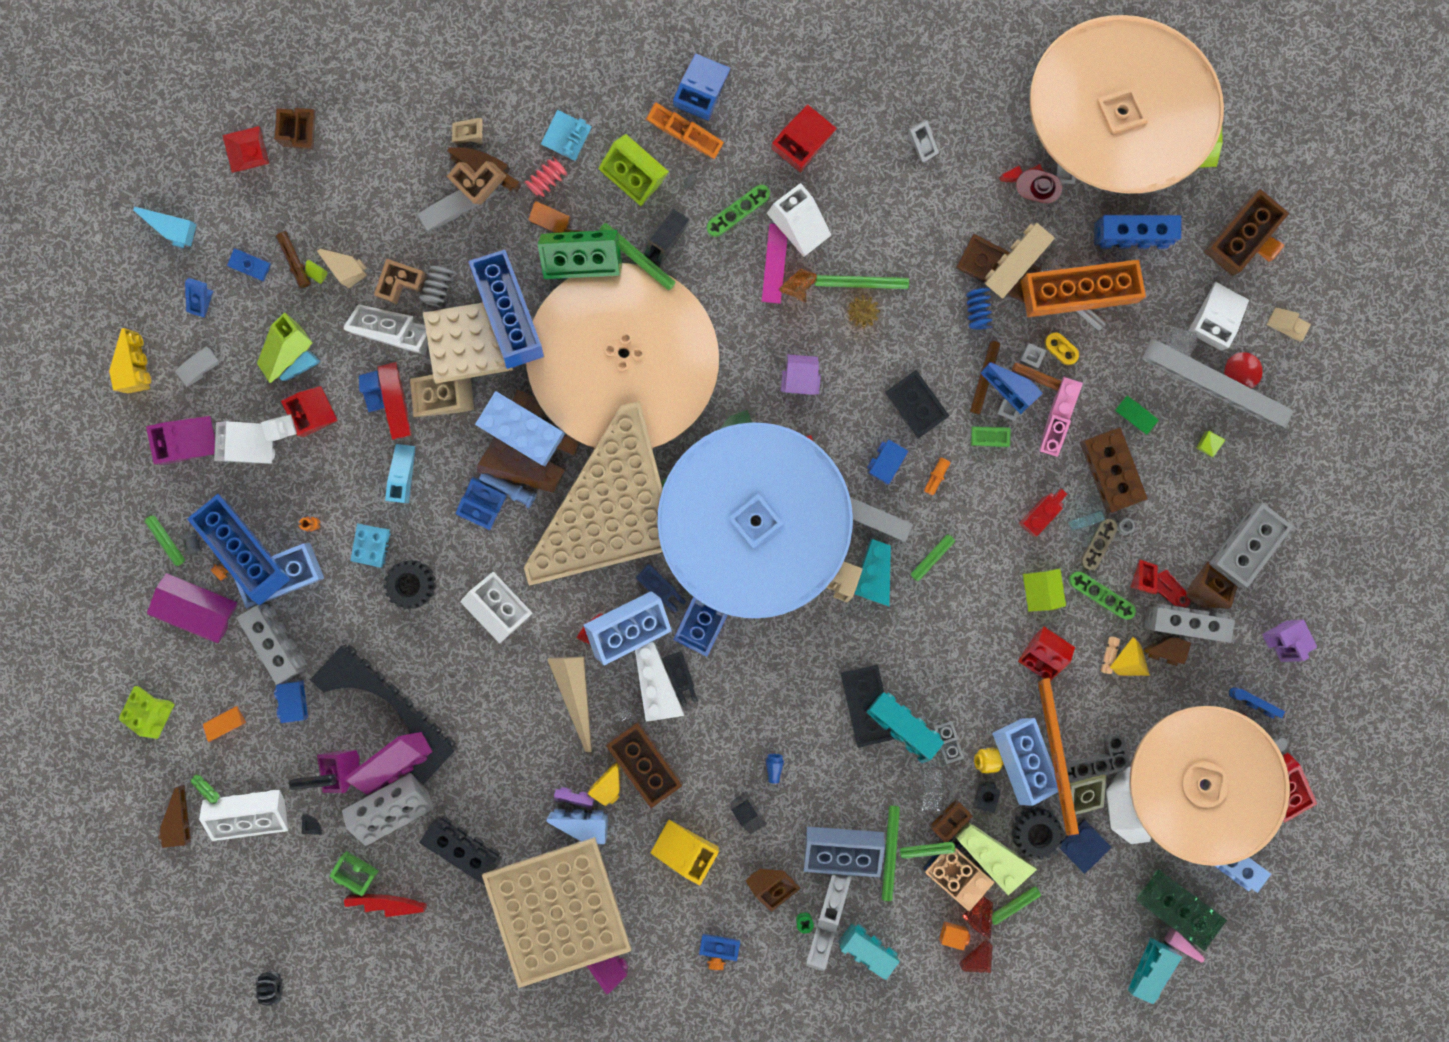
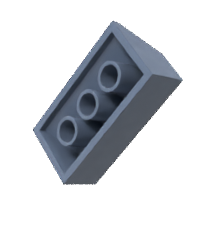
M807 827L804 872L881 877L885 849L883 832Z

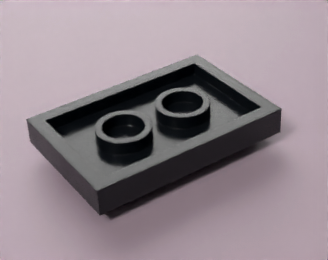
M917 370L884 392L918 439L950 416Z

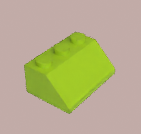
M627 134L614 141L598 168L640 206L648 200L669 173L667 169Z

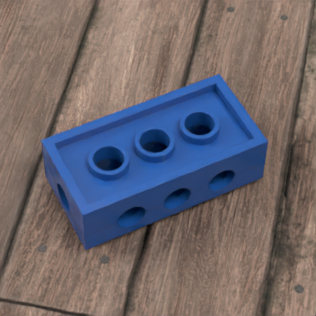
M1103 215L1094 223V246H1100V249H1110L1112 246H1119V249H1129L1131 246H1138V249H1148L1150 246H1157V249H1167L1170 245H1174L1175 242L1181 239V215Z

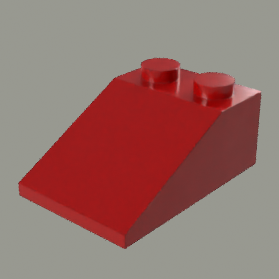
M1289 753L1282 755L1287 767L1290 784L1289 803L1283 820L1284 823L1317 805L1301 765Z

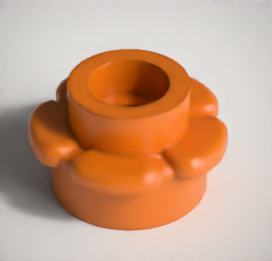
M213 564L214 567L211 569V572L220 581L225 577L228 578L226 575L228 571L221 564L218 566Z
M711 957V961H707L709 963L708 969L724 970V964L726 963L722 962L721 958Z

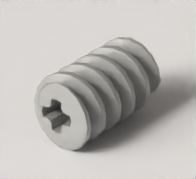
M430 266V270L433 273H428L427 277L430 280L424 282L429 288H422V292L426 295H420L419 298L424 303L441 309L437 303L444 302L440 295L447 294L442 289L449 288L445 281H451L452 279L448 274H454V272L441 266Z

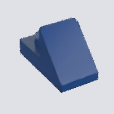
M191 278L185 281L186 312L205 318L213 294V290L207 289V283Z
M378 370L359 375V391L364 395L368 412L384 409Z

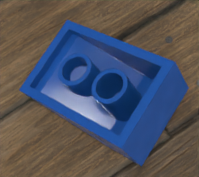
M693 596L673 640L707 657L728 614L708 607Z

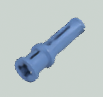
M481 473L479 477L480 481L508 494L513 501L517 500L525 504L527 508H530L536 499L537 493H531L523 489L521 485L511 484L502 478H496L486 473Z

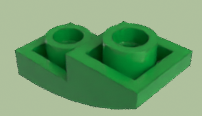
M1126 396L1115 409L1119 415L1146 435L1160 421L1129 396Z

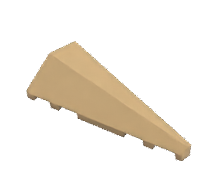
M585 656L548 658V663L585 752H591Z

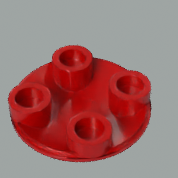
M1241 352L1227 360L1224 374L1252 389L1260 382L1263 369L1256 356L1247 352Z

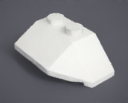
M1128 767L1125 771L1117 772L1106 789L1110 827L1130 844L1150 842L1151 837L1141 825L1132 805L1129 787L1131 767Z

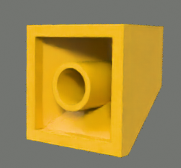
M617 761L588 791L592 798L604 806L608 803L612 805L620 797L618 795L620 792V765Z

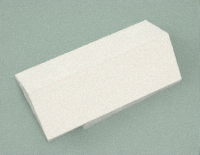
M358 304L344 325V330L352 334L426 356L428 347L426 328L423 324L413 323V316Z

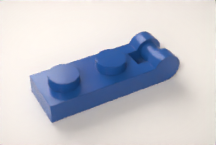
M1232 687L1228 692L1231 698L1247 701V706L1255 710L1258 708L1264 710L1263 714L1272 719L1275 716L1283 718L1285 711L1243 689Z

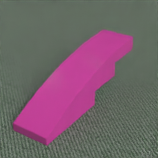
M769 224L761 302L781 304L787 237L776 224Z

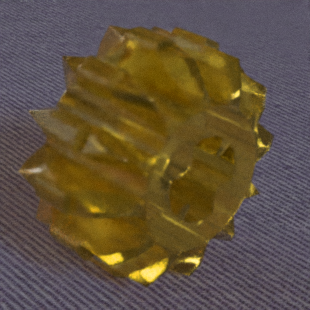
M862 295L861 301L858 297H855V303H849V307L852 309L848 310L847 314H853L849 321L856 319V327L860 322H862V328L866 327V322L869 326H872V320H878V316L875 314L880 313V309H874L878 302L870 303L873 297H869L868 301H866L865 295ZM865 307L867 309L866 312H868V314H864V316H862L860 314L861 311H859V309H863Z

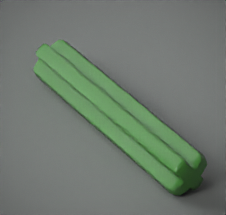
M154 515L146 518V525L175 566L183 564L185 562L184 557Z
M946 535L911 573L912 578L919 581L953 545L955 539L950 535Z
M953 842L903 847L900 849L901 858H914L954 853L955 844Z
M1037 887L1029 889L989 916L990 920L994 925H997L1041 896L1040 891Z

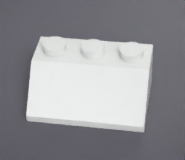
M494 572L471 589L460 601L499 644L533 614Z

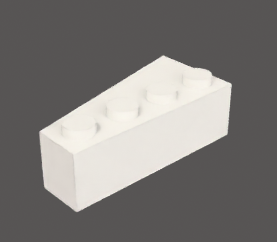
M651 641L636 649L635 654L646 722L684 716V710L655 641Z

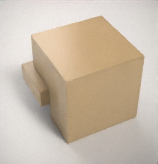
M843 562L838 573L826 588L835 591L834 598L848 603L853 598L863 569Z

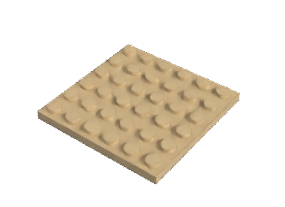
M595 837L482 874L518 988L632 950Z

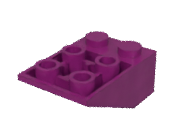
M211 416L146 426L154 465H167L215 454V434Z

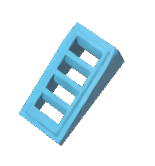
M311 351L303 352L284 371L280 379L282 381H289L321 361Z

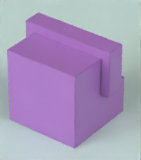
M787 354L786 371H782L781 391L811 395L819 394L821 374H818V357Z
M1304 619L1285 621L1262 634L1268 648L1274 647L1281 662L1305 661L1309 658L1308 652L1317 648Z

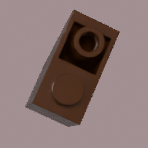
M1166 636L1144 648L1143 652L1149 653V658L1158 661L1160 657L1167 659L1166 663L1178 666V663L1185 665L1192 643L1172 636Z

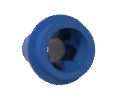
M768 754L765 760L768 782L777 784L780 782L784 765L783 756L780 754Z

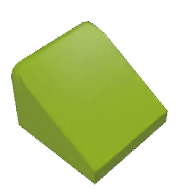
M307 260L305 266L306 275L322 284L328 271Z

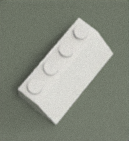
M280 790L222 797L215 804L210 803L208 800L202 801L199 820L212 841L288 831L285 800Z

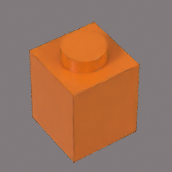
M944 921L939 941L942 945L964 951L965 945L969 944L970 934L966 927Z

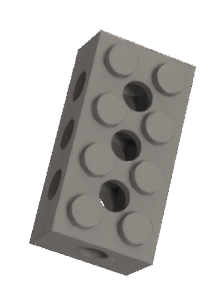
M1264 503L1253 504L1209 565L1236 586L1248 588L1293 526Z
M1154 603L1153 607L1147 606L1144 628L1231 643L1235 620L1228 619L1229 615L1195 609H1191L1190 613L1189 608L1172 606L1171 610L1170 605Z
M268 604L256 605L236 618L277 685L305 671L306 661L301 655L298 656L295 651L296 644L291 638L288 639L285 634L287 630L284 624L278 622L275 617L277 615L275 609Z
M410 773L343 809L342 813L346 829L367 846L414 819L425 815L433 810V805L428 790Z

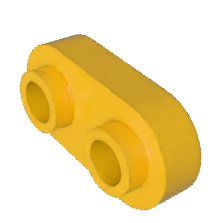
M1051 333L1045 338V348L1062 364L1072 365L1077 362L1079 351L1060 333ZM1053 339L1056 340V341H1057V345H1056V346H1052V345H1051V340H1053ZM1066 352H1069L1071 354L1070 359H1067L1065 357Z

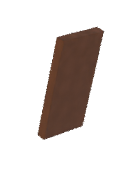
M973 234L956 269L985 283L987 281L985 276L991 269L995 271L999 266L997 262L1004 254L1008 255L1010 252ZM1032 264L1007 295L1024 303L1021 280L1026 274L1040 272L1041 268Z

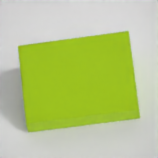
M1061 568L1023 574L1028 612L1054 610L1066 606Z

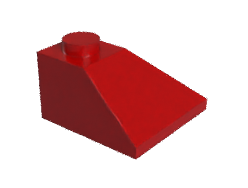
M260 126L222 135L232 173L270 164Z

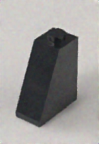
M673 209L650 238L644 255L660 268L686 229L689 219L683 213Z
M747 791L730 802L731 811L740 825L750 834L767 824Z

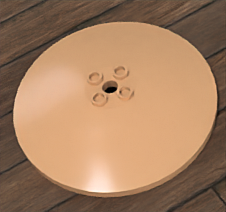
M1199 706L1174 712L1157 722L1146 733L1138 745L1131 763L1129 787L1132 805L1137 818L1147 834L1160 847L1180 859L1211 866L1227 865L1242 861L1265 847L1275 836L1285 818L1289 803L1290 784L1284 758L1276 743L1261 726L1236 711L1214 706ZM1203 779L1209 782L1207 790H1202L1200 787V782Z

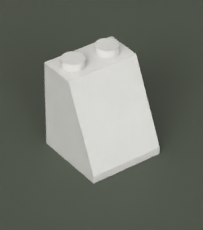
M229 421L216 423L214 461L272 463L275 457V450L272 448L273 440L266 441L261 424Z

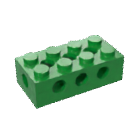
M618 230L541 234L537 245L544 279L620 276L623 264Z

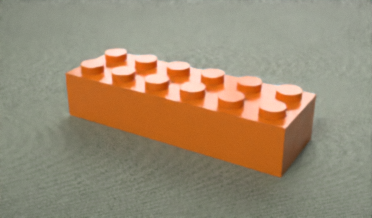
M1139 260L1029 273L1021 280L1027 317L1135 304L1146 297Z

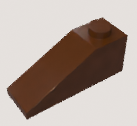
M185 785L174 788L158 833V839L162 848L184 846L191 842Z

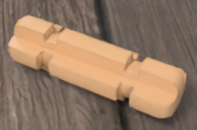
M1110 636L1107 644L1109 646L1106 647L1103 659L1104 664L1101 667V672L1112 674L1113 670L1110 666L1116 659L1118 651L1116 648L1117 646L1119 647L1120 643L1119 638Z

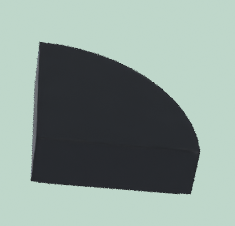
M303 814L301 834L321 835L322 829L319 826L320 824H318L319 822L313 816Z

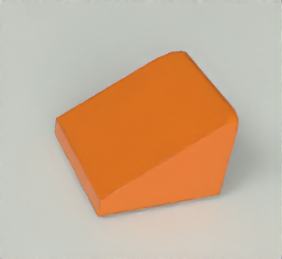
M1270 237L1257 253L1269 262L1279 254L1285 245Z

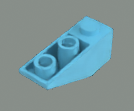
M396 444L387 480L385 501L409 503L415 446Z

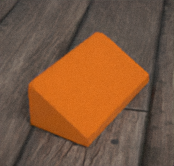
M535 201L528 221L554 233H564V229H567L571 218Z
M238 706L203 724L208 742L213 741L245 724L246 721Z

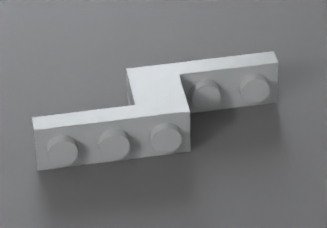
M832 874L806 966L825 972L852 875Z

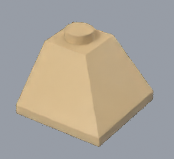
M323 249L317 250L338 281L347 288L352 287L367 276L364 271L367 268L360 259L356 260L352 256Z

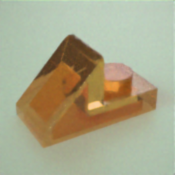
M800 268L779 288V291L806 303V290L817 281V274Z

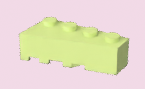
M969 822L954 835L1008 896L1037 870L1029 861Z

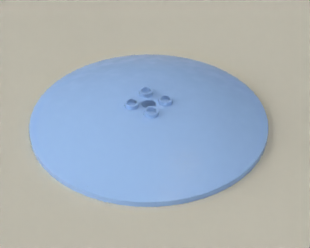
M742 423L714 431L692 445L681 456L664 484L659 501L657 524L661 549L666 562L679 583L691 595L708 607L731 616L767 618L788 613L807 604L830 584L841 568L849 549L853 514L849 491L837 466L822 448L804 435L786 427L768 423ZM754 515L761 517L762 522L759 526L751 524V518Z

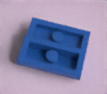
M473 477L455 514L491 530L507 494Z

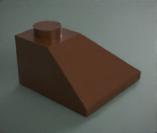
M1208 561L1189 585L1186 596L1202 608L1230 609L1238 586L1210 566Z
M759 869L745 880L754 896L771 912L801 889L783 870Z

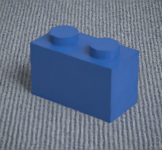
M889 439L886 442H881L877 449V452H879L877 458H872L867 466L870 469L868 474L887 485L890 484L908 453V450Z
M304 680L277 684L274 689V696L276 700L278 699L276 713L280 723L307 719L308 711Z

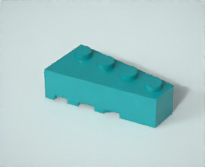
M885 692L880 694L867 710V713L884 729L887 730L889 728L893 738L900 742L903 741L906 750L918 755L917 760L920 763L931 761L945 743L941 740V735L934 730L930 731L922 719H916L911 715L910 709L904 705L900 706L895 702L896 698L890 693L886 694Z

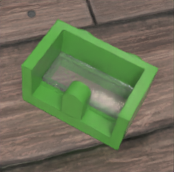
M346 851L338 860L329 877L333 878L335 883L349 888L352 893L363 896L379 870Z

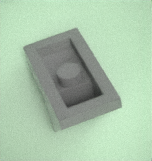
M926 119L909 129L907 138L914 144L921 162H925L939 153Z

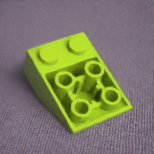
M284 312L270 326L257 365L271 383L280 377L282 372L292 365L303 352H306L313 342L302 327Z

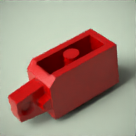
M1059 489L1054 495L1050 493L1044 496L1019 522V525L1032 537H1037L1063 509L1062 506L1064 504L1061 501L1067 496V493L1063 489Z

